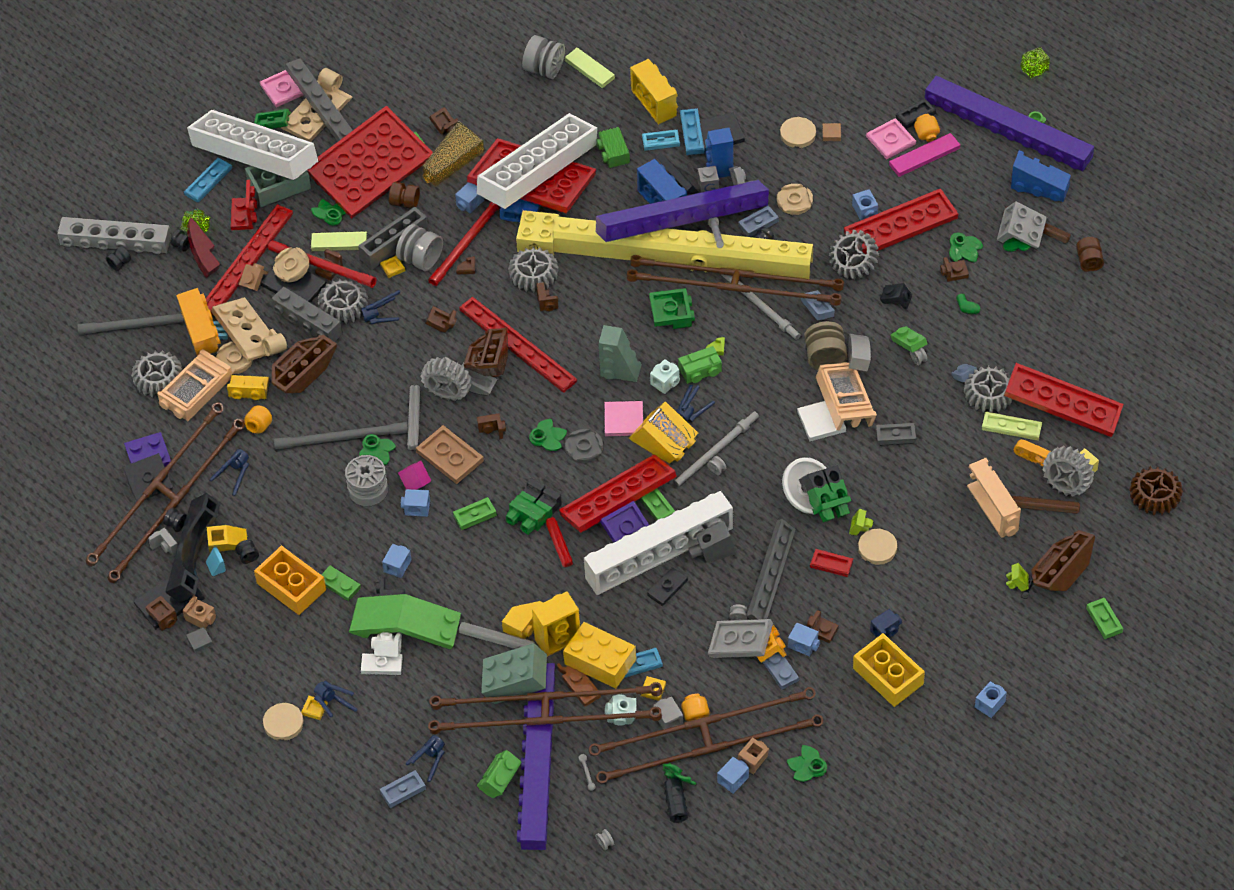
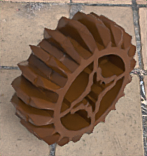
M1150 466L1148 471L1143 468L1141 473L1137 472L1129 488L1130 497L1133 499L1134 505H1138L1139 510L1145 508L1146 514L1149 510L1153 511V515L1157 511L1163 515L1164 510L1170 513L1171 509H1175L1181 501L1183 493L1182 484L1179 482L1178 476H1173V471L1168 473L1166 468L1160 470L1158 466L1156 469H1152Z

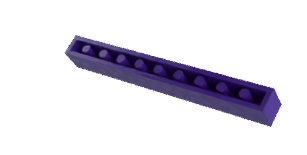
M935 76L925 89V99L931 105L941 107L946 112H952L962 119L970 120L977 126L990 129L991 132L1001 134L1008 140L1021 143L1026 148L1030 147L1042 155L1050 156L1055 161L1063 162L1073 169L1083 171L1093 158V145L941 77Z
M759 180L598 215L596 216V233L605 242L768 206L769 189Z
M547 663L546 689L533 693L555 692V663ZM541 700L528 701V705L524 706V717H541ZM549 700V716H553L554 700ZM523 724V735H526V740H522V752H525V758H521V770H524V776H520V788H523V794H519V806H522V812H518V824H521V830H517V842H521V850H546L553 724L530 726Z

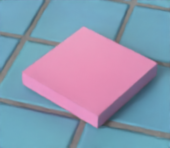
M286 70L260 81V86L276 108L303 96V93Z
M896 118L866 133L868 140L886 160L916 144V140Z
M643 401L605 402V436H631L642 424Z

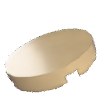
M790 118L781 126V139L790 147H806L815 140V125L806 118Z
M801 184L785 185L777 194V205L783 212L791 215L805 213L813 204V194L810 189H806Z
M286 248L275 258L273 266L275 275L284 282L297 281L307 272L309 258L300 248Z
M234 342L224 344L217 351L216 358L229 365L232 374L246 371L253 362V360H246Z
M871 529L860 537L858 542L859 554L862 559L871 562V564H885L890 562L895 556L897 540L893 534L886 530Z
M276 704L270 707L264 715V730L268 736L275 740H290L301 732L303 715L299 708L293 704Z

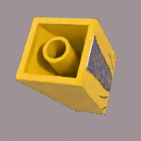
M664 402L647 416L629 439L670 464L674 460L678 462L684 456L683 450L686 447L689 449L696 442L694 438L698 432L669 404Z

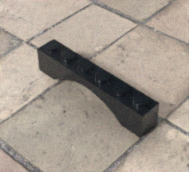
M208 493L191 500L165 593L179 603L196 594L199 583L196 573L197 554L207 533V527H211L216 520L221 504Z

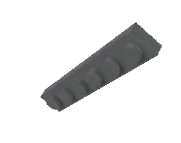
M301 58L286 63L285 70L337 142L353 130Z
M783 519L776 522L746 615L751 620L768 618L796 529Z

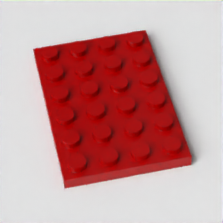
M385 106L318 156V162L306 171L352 219L391 189L393 182L400 183L433 158L434 153Z
M497 138L468 174L467 182L477 185L478 175L521 147V145ZM571 162L520 199L567 213L596 175V169Z

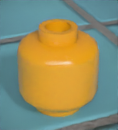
M923 114L916 119L917 121L914 124L918 138L927 142L934 141L940 133L938 122L934 116Z
M259 405L254 406L244 418L246 428L250 432L257 434L263 433L272 422L270 411Z
M691 694L684 698L685 700L682 702L681 707L687 722L710 715L705 697L700 696V694Z

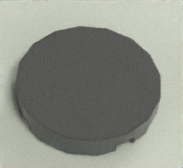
M589 429L576 430L569 435L565 442L566 453L575 462L588 463L594 461L602 453V438L598 433L591 432Z

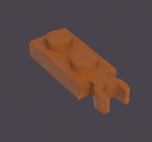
M560 663L557 664L558 671L564 674L562 675L563 681L572 692L598 690L586 674L570 666L562 667ZM601 695L577 698L586 707L601 698Z

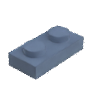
M766 206L740 220L738 227L747 237H752L757 234L760 227L768 228L779 222V217L769 206Z
M817 290L805 294L817 295L821 293ZM801 298L803 304L817 321L834 317L835 310L828 302Z
M779 652L763 661V664L781 690L799 681L798 675L786 658L782 657Z
M415 770L382 787L380 793L388 806L392 808L426 790V786Z

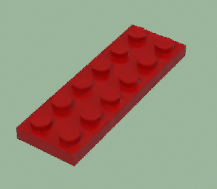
M938 189L844 227V233L849 231L852 234L853 229L857 233L860 230L863 231L864 235L868 233L876 241L875 244L878 246L876 251H879L958 219V212L944 192ZM862 244V252L866 255L867 246Z
M1018 363L1014 366L1004 393L1006 397L1112 437L1123 407L1122 403Z
M654 454L559 509L560 515L581 533L600 522L602 518L677 477L676 472Z

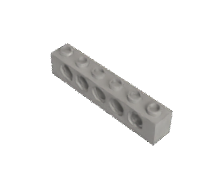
M62 217L57 233L60 245L67 247H97L105 250L107 248L116 249L122 246L126 250H134L136 252L147 251L155 254L167 253L171 240L169 225Z

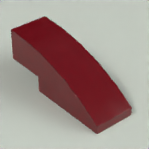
M191 218L187 224L190 248L198 267L207 278L219 269L220 263L212 254L214 244Z

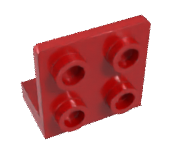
M246 180V198H232L231 230L253 229V223H257V214L254 212L257 209V198H254L255 186H251L250 180Z

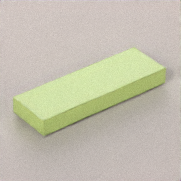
M576 48L565 57V61L601 88L615 79V75L579 48Z
M367 232L312 233L311 250H359L358 246L367 240Z
M985 412L982 430L1033 440H1039L1042 422Z

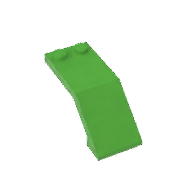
M407 594L362 597L357 599L349 633L368 638L370 634L400 632L447 649H452L461 613Z

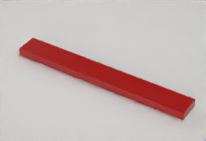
M278 204L275 206L206 297L211 315H213V306L224 304L229 300L239 286L246 264L253 266L268 248L269 242L275 239L293 215L292 210Z
M471 297L459 307L462 313L485 331L488 329L507 328L508 349L563 393L577 382V378L474 297Z

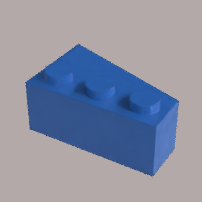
M730 128L708 131L707 139H705L706 167L716 166L718 178L731 176L729 168L733 167V138Z
M1019 150L1013 165L1011 189L1017 192L1030 193L1037 197L1050 198L1053 201L1064 202L1070 186L1071 175L1051 165L1047 167L1039 163L1040 160L1037 158L1032 160L1024 156V152Z

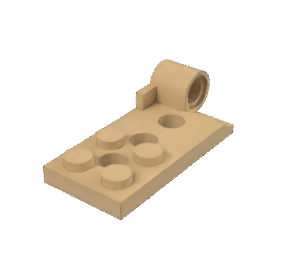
M324 68L320 72L317 82L328 97L332 99L331 101L340 112L352 99V96L339 90L343 80L342 75ZM305 99L289 115L288 126L281 127V129L300 139L311 142L326 125L317 113L312 112L314 110L313 107ZM303 121H310L309 124H302Z
M245 297L212 307L213 315L247 361L286 351L287 343L285 337L281 333L277 334L274 329L269 330Z

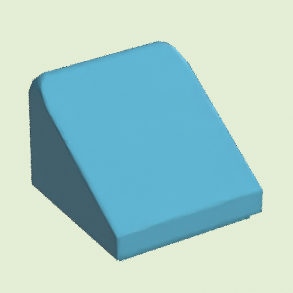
M214 547L206 560L212 576L226 571L222 556L218 548Z

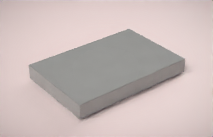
M771 619L717 621L708 651L709 657L764 656L773 622Z

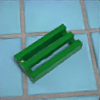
M289 109L258 113L256 114L254 124L269 129L288 126V116L291 112Z

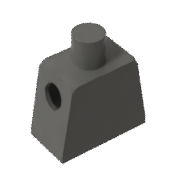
M724 521L697 533L696 537L699 544L688 548L692 559L703 555L706 563L736 554L730 533Z

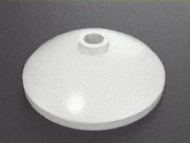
M812 458L796 459L787 466L782 478L783 490L789 502L796 509L807 514H813L812 509L814 508L810 504L805 486H801L799 479L809 473L826 469L822 463Z

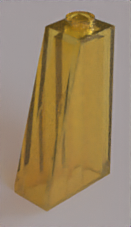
M460 121L456 123L424 163L423 178L427 183L431 182L434 186L439 185L484 152L483 140Z

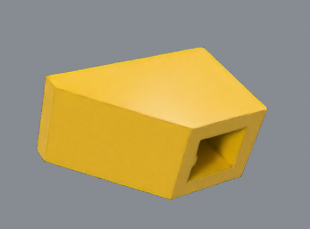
M228 525L207 527L209 552L214 547L218 548L219 551L235 550L238 543L247 540L246 529Z
M541 601L512 607L502 620L503 632L523 639L527 636L530 637L534 631L532 608L541 603Z

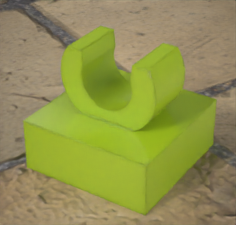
M859 509L852 517L849 534L857 536L860 531L867 532L869 528H872L873 520L865 518V510Z
M1019 563L1012 565V572L1006 574V577L1010 580L1006 582V585L1010 589L1018 587L1021 591L1029 589L1028 573Z

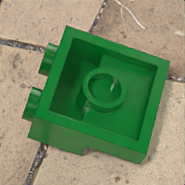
M686 288L649 293L655 327L673 325V329L692 327V321H695L694 310H690L692 299L691 295L687 296Z

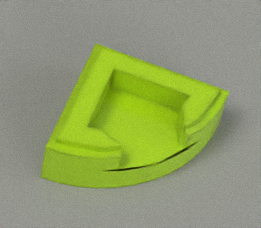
M725 337L715 339L706 348L714 346L718 355H724Z

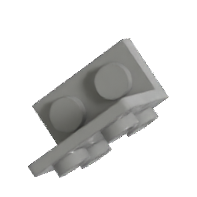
M1016 201L1004 210L997 240L1004 243L1009 238L1014 237L1037 249L1041 242L1047 217Z

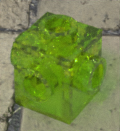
M1041 47L1028 51L1022 55L1021 69L1030 78L1041 75L1049 70L1050 58Z
M199 209L186 211L180 229L187 231L188 221L193 218L202 231L206 233L210 226V216L205 215V212Z

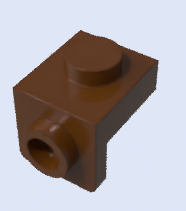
M445 107L429 117L441 135L445 132L448 134L453 132L459 122L457 118L453 119Z
M433 306L430 309L425 324L446 333L449 328L452 329L457 321L454 318L457 311L452 310L448 314Z

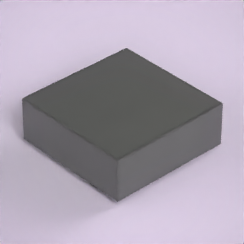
M204 627L186 635L195 653L213 645Z

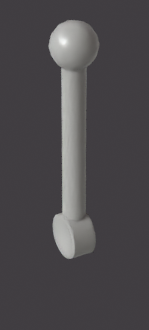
M581 754L579 761L583 764L588 781L587 787L590 791H593L596 786L592 783L586 764L587 756Z

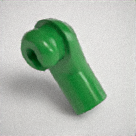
M965 294L956 296L960 310L963 313L978 314L980 312V306L975 302L967 301Z

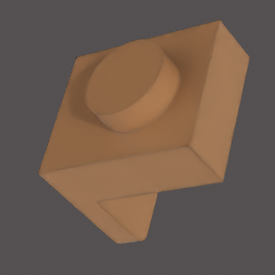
M254 263L251 266L246 264L239 285L257 291L263 275H267L269 272L265 271L262 265Z

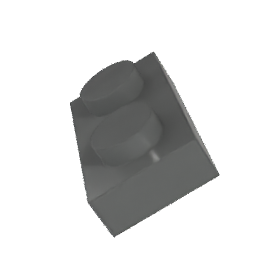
M914 423L876 425L877 445L916 443Z

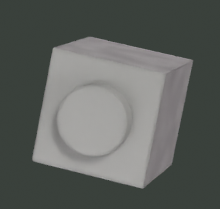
M716 166L698 168L700 193L719 189Z
M672 696L667 699H661L654 704V707H659L662 711V718L658 722L663 729L683 724V714Z

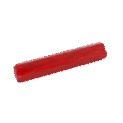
M556 518L546 519V526L562 566H571L573 564L572 558Z

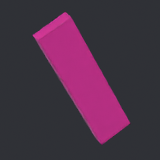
M949 133L889 161V166L900 177L960 149V144Z

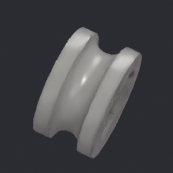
M923 348L913 353L910 352L912 360L917 365L927 361V355Z
M714 456L707 463L708 468L716 475H720L726 469V464L718 456Z
M738 604L730 607L731 613L729 618L731 620H747V607Z
M606 829L602 830V834H596V839L603 850H607L608 846L612 847L614 845V841Z

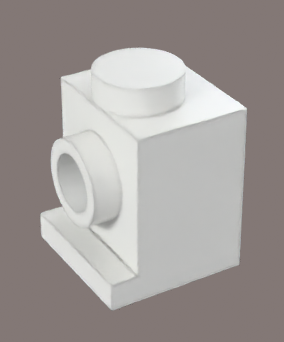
M384 632L380 635L378 634L377 637H372L371 648L374 649V655L398 657L401 653L402 633L398 632L396 636H392V633Z

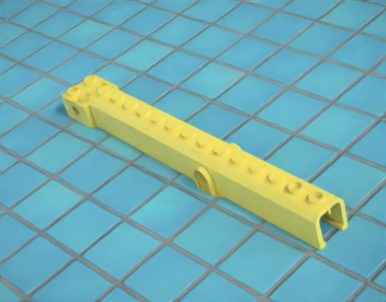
M524 210L516 238L517 252L519 250L524 252L525 248L531 250L533 247L538 250L541 247L542 251L548 250L549 254L553 253V256L554 252L631 260V256L639 255L642 258L654 259L660 262L719 269L721 267L754 271V273L810 279V262L813 261V244L721 234L724 246L718 248L713 233L704 230L696 232L667 228L605 242L596 233V221L566 218L559 217V214Z

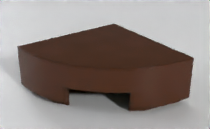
M475 256L468 257L459 264L456 273L475 274Z

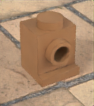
M195 596L192 597L183 609L185 620L200 628L204 627L206 629L208 625L213 624L216 618L214 607L198 600Z
M752 737L738 754L737 760L744 761L749 768V772L754 775L759 766L768 757L769 748L762 741H757Z

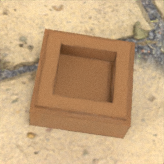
M841 123L823 124V141H841Z

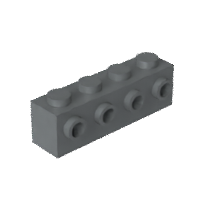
M416 207L412 208L358 246L360 260L373 270L381 262L396 254L399 238L409 225L415 224L428 231L427 217Z
M283 287L271 298L274 312L313 336L325 335L335 342L342 335L341 322L287 288Z

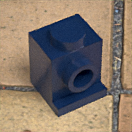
M888 609L871 620L870 631L876 638L882 633L887 637H892L898 632L902 620L898 614H894Z

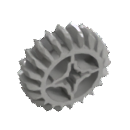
M853 229L852 234L846 231V236L844 237L839 234L840 240H834L836 246H830V249L833 251L829 253V256L832 258L830 263L833 265V269L838 271L837 273L840 276L844 275L847 279L851 276L855 280L857 275L859 278H862V273L864 272L869 275L868 269L874 270L872 264L878 263V260L875 258L879 256L878 251H876L878 250V246L875 244L876 241L868 233L864 235V232L861 230L857 233ZM862 244L867 246L866 255L862 252ZM842 255L846 257V266L841 262Z
M534 247L531 250L525 248L524 252L519 250L518 255L514 254L513 259L510 260L508 268L510 279L513 281L514 286L518 285L519 289L524 288L526 292L532 289L533 293L537 289V283L544 282V286L547 289L549 284L553 285L559 271L557 260L554 258L553 253L549 254L548 250L542 251L541 247L538 250Z
M339 278L338 282L332 280L331 285L326 284L325 288H321V294L318 296V307L340 322L344 321L347 324L348 320L354 322L355 317L360 319L363 313L361 308L368 305V295H366V290L360 283L356 284L354 280L349 282L348 278L342 281Z
M155 350L154 354L147 352L146 357L141 356L140 360H136L135 366L132 369V379L139 392L143 391L145 396L150 393V396L153 398L155 394L159 391L161 392L175 379L183 369L176 356H172L170 352L165 354L163 350L157 353Z
M431 358L424 365L421 372V382L424 383V387L428 388L429 392H433L435 396L438 395L441 399L446 398L448 401L450 399L453 401L461 400L468 394L472 383L471 376L468 375L469 371L464 370V366H459L458 362L454 363L452 360H446V358Z
M989 365L987 369L980 367L979 371L974 369V374H969V379L965 381L964 393L966 401H969L970 406L975 405L976 410L981 407L983 413L986 409H989L990 413L993 412V409L998 413L1001 408L1006 409L1007 405H1011L1013 400L1004 396L1010 374L1005 373L1004 369L999 371L997 366L994 369H991Z
M1065 446L1057 447L1052 452H1049L1044 460L1042 470L1045 472L1043 477L1048 478L1047 483L1053 485L1052 489H1058V493L1064 492L1065 496L1069 494L1071 496L1080 495L1085 490H1088L1093 482L1095 472L1092 470L1094 465L1089 464L1090 459L1084 457L1085 453L1080 454L1078 449L1073 450L1071 446L1068 448Z

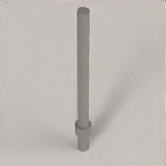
M717 217L708 219V225L712 229L716 246L722 248L724 243L718 226L719 220Z
M722 275L727 281L731 283L732 276ZM741 292L775 321L784 333L787 332L795 340L800 338L801 334L792 327V324L787 319L781 318L753 292Z
M754 411L745 420H740L730 433L675 479L674 484L678 487L741 432L744 433L750 428L749 425L759 415Z

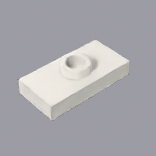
M362 654L361 674L401 675L402 654H399L398 657Z

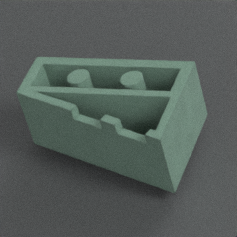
M603 325L599 340L600 376L606 379L614 378L637 382L642 364L640 361H637L635 351L631 350L630 342L625 332L619 327Z

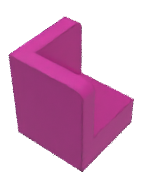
M422 461L407 466L398 472L406 489L417 490L431 482Z

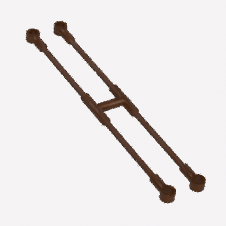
M639 255L631 256V266L639 267L643 265L654 267L655 265L720 273V275L732 276L731 283H711L651 276V274L638 273L634 269L627 271V280L630 282L655 280L714 287L719 290L745 293L757 292L816 299L821 302H830L834 306L841 304L842 296L838 293L813 295L753 288L748 285L738 284L739 278L757 277L817 284L823 287H831L836 291H841L844 288V281L842 279L813 280L754 273V271L722 267L719 269L655 261L654 259H645Z
M216 402L213 404L211 411L203 419L204 422L165 469L163 468L142 493L143 495L106 540L100 543L93 553L88 554L86 558L87 565L95 566L109 542L155 489L171 500L162 515L125 560H122L114 570L109 572L107 576L109 582L115 583L119 580L120 574L128 566V562L161 524L168 510L175 508L190 491L193 483L226 443L231 441L235 434L244 428V421L236 419L231 429L224 436L223 441L177 494L161 483L169 473L168 471L202 430L216 416L222 413L223 405ZM214 407H218L220 411H216ZM235 423H239L241 427H237ZM89 557H93L95 562H91ZM111 574H115L117 578H112Z
M653 682L650 686H638L629 689L527 693V695L466 699H441L439 696H433L429 700L433 710H439L442 706H456V704L541 700V717L471 723H439L437 720H432L428 723V728L431 734H438L440 731L455 730L456 728L527 724V726L604 719L651 718L653 721H659L662 718V711L656 706L650 710L635 711V713L570 717L549 716V700L564 699V697L629 693L652 694L657 697L662 694L663 690L660 683Z
M807 687L804 691L791 694L785 698L724 714L718 713L684 722L682 725L617 742L612 741L600 745L596 743L591 744L588 752L591 756L595 757L601 752L613 750L618 746L695 727H700L705 744L704 747L693 749L691 752L623 770L600 771L596 775V781L604 784L608 780L622 777L624 774L728 749L730 746L749 742L752 737L760 739L794 729L800 730L812 726L820 727L823 724V717L816 714L810 719L799 721L790 726L715 744L712 743L708 724L719 722L721 719L789 701L812 700L816 694L815 690ZM807 690L812 692V697L806 696ZM814 718H819L820 724H815ZM597 747L598 753H592L591 748ZM604 774L606 780L600 781L598 776Z

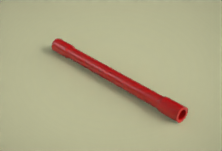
M490 202L487 209L449 256L429 277L428 282L437 286L455 261L493 214L500 209L499 205Z
M271 240L268 244V250L278 254L286 248H290L274 240ZM307 254L309 264L352 279L371 288L376 285V277Z

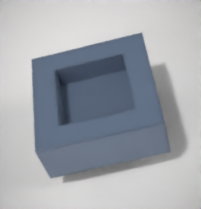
M962 364L957 367V370L952 372V376L957 381L965 382L966 379H969V374H974V369L977 370V368L968 364Z

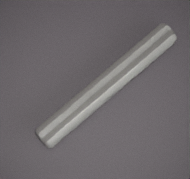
M418 385L410 386L407 442L409 450H416V447H418L420 386Z
M462 622L459 626V633L515 649L535 644L534 641Z

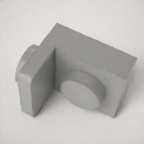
M741 167L729 168L733 185L747 183L744 181L746 175Z
M165 528L154 532L148 538L152 550L161 545L165 553L169 552L173 557L176 555L178 549L177 542Z

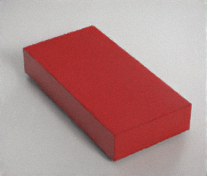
M815 549L810 568L848 577L853 564V558Z

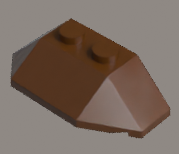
M507 328L488 329L485 335L474 341L468 348L464 368L483 376L497 377L503 375L508 359Z
M325 335L297 341L272 364V384L284 393H301L327 369L337 348V343Z
M1078 530L1074 532V535L1067 536L1054 543L1031 569L1034 585L1051 591H1067L1088 567L1095 536Z

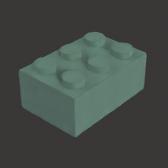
M254 166L245 168L247 180L251 181V186H255V198H257L260 207L311 189L307 171L292 180Z
M533 643L483 659L481 693L485 697L527 695V693L546 689L547 654ZM504 701L492 702V703L498 704V703H501V702H504Z

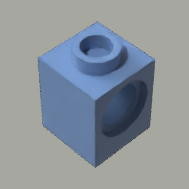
M469 182L455 194L457 207L461 211L465 210L468 213H472L484 201V197L477 194V185Z
M870 189L853 194L852 206L860 221L878 214V204Z
M406 489L405 497H401V508H404L405 515L428 517L430 506L429 490Z
M392 544L382 561L383 571L402 578L411 562L410 550L404 546Z
M799 623L795 624L788 637V648L810 656L812 651H817L820 644L818 631Z
M990 681L976 697L975 708L992 718L1006 702L1007 692L1000 685H995Z
M732 757L717 773V782L733 794L749 778L747 764L742 760H737L735 757Z

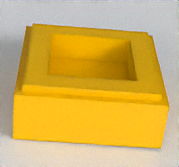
M396 256L380 263L388 278L405 271V267Z
M646 677L643 686H650L653 682H658L661 684L664 692L666 681ZM641 694V696L659 701L662 694L657 697L652 694Z
M308 696L301 711L302 715L321 720L325 710L319 702L314 700L315 697Z

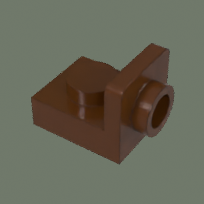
M329 249L324 251V260L343 266L342 256L338 252ZM319 267L315 270L317 275L330 281L336 275Z
M947 257L943 258V265H940L941 275L946 277L947 282L969 278L964 260L949 263Z
M544 282L537 283L540 311L549 312L558 309V296H550L549 289L545 290Z
M499 413L477 417L479 433H491L498 430L499 438L503 439V432H506L505 421H501Z
M159 596L145 607L146 611L159 624L161 631L171 628L178 620L175 609L162 596Z
M818 610L814 616L811 615L807 622L809 628L818 631V639L827 643L832 641L839 629V625L821 618V611Z

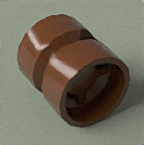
M393 182L389 193V204L399 207L403 204L405 208L410 209L417 207L420 198V187L410 184L406 187L404 183Z
M1086 237L1077 242L1076 249L1078 257H1080L1081 269L1086 272L1101 269L1104 266V259L1099 240L1095 237Z

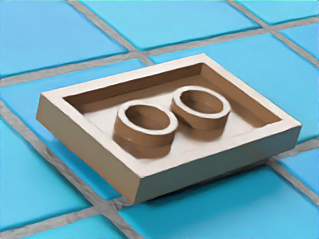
M444 425L416 447V453L456 484L484 461L481 454Z

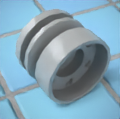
M537 35L532 36L523 55V70L535 74L539 72L541 76L554 79L564 60V44L556 43L555 41L548 43L546 38Z
M411 224L403 231L396 247V257L408 264H413L418 269L429 271L440 257L443 248V238L431 231L427 232L418 225Z
M361 455L348 463L345 469V477L351 500L362 506H372L380 503L388 493L386 469L383 462L371 455Z

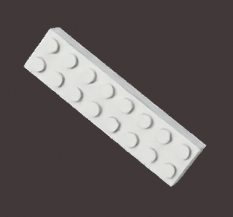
M214 110L209 111L187 127L192 146L292 180L298 178L318 162L314 143Z
M570 113L478 175L477 194L506 209L596 146L597 127Z
M721 491L710 494L699 502H693L690 506L677 510L672 515L657 520L654 524L642 527L637 532L626 535L613 544H607L604 548L589 553L584 557L585 579L596 595H599L688 551L689 547L699 544L696 537L697 533L721 521L725 522L728 531L733 529V507Z

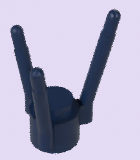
M400 290L361 308L365 322L370 321L372 325L378 322L398 321L399 317H376L379 316L377 308L394 300L395 296L400 294Z
M689 385L676 410L686 422L688 420L693 422L696 417L715 404V401H711L693 414L694 408L690 403L700 388L699 385L695 387L691 394L693 385Z
M237 449L230 459L209 480L213 481L229 465L234 469L242 468L232 493L235 496L245 470L249 466L247 463L249 459L248 454L241 449Z
M326 680L316 685L314 700L320 703L329 717H333V714L324 703L325 700L329 702L335 699L354 712H357L356 707L335 695L334 692L336 690L353 696L354 693L352 691L330 684Z
M432 735L423 747L406 762V765L413 764L424 753L430 757L436 755L427 782H431L438 763L445 753L442 750L445 745L443 740L438 736Z

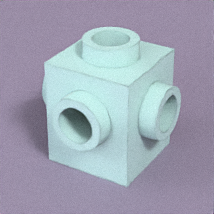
M665 359L660 364H657L650 373V384L664 394L672 387H675L680 381L677 365Z
M625 695L612 696L605 705V714L635 713L636 698L626 697ZM635 718L607 719V722L614 723L615 725L632 724Z

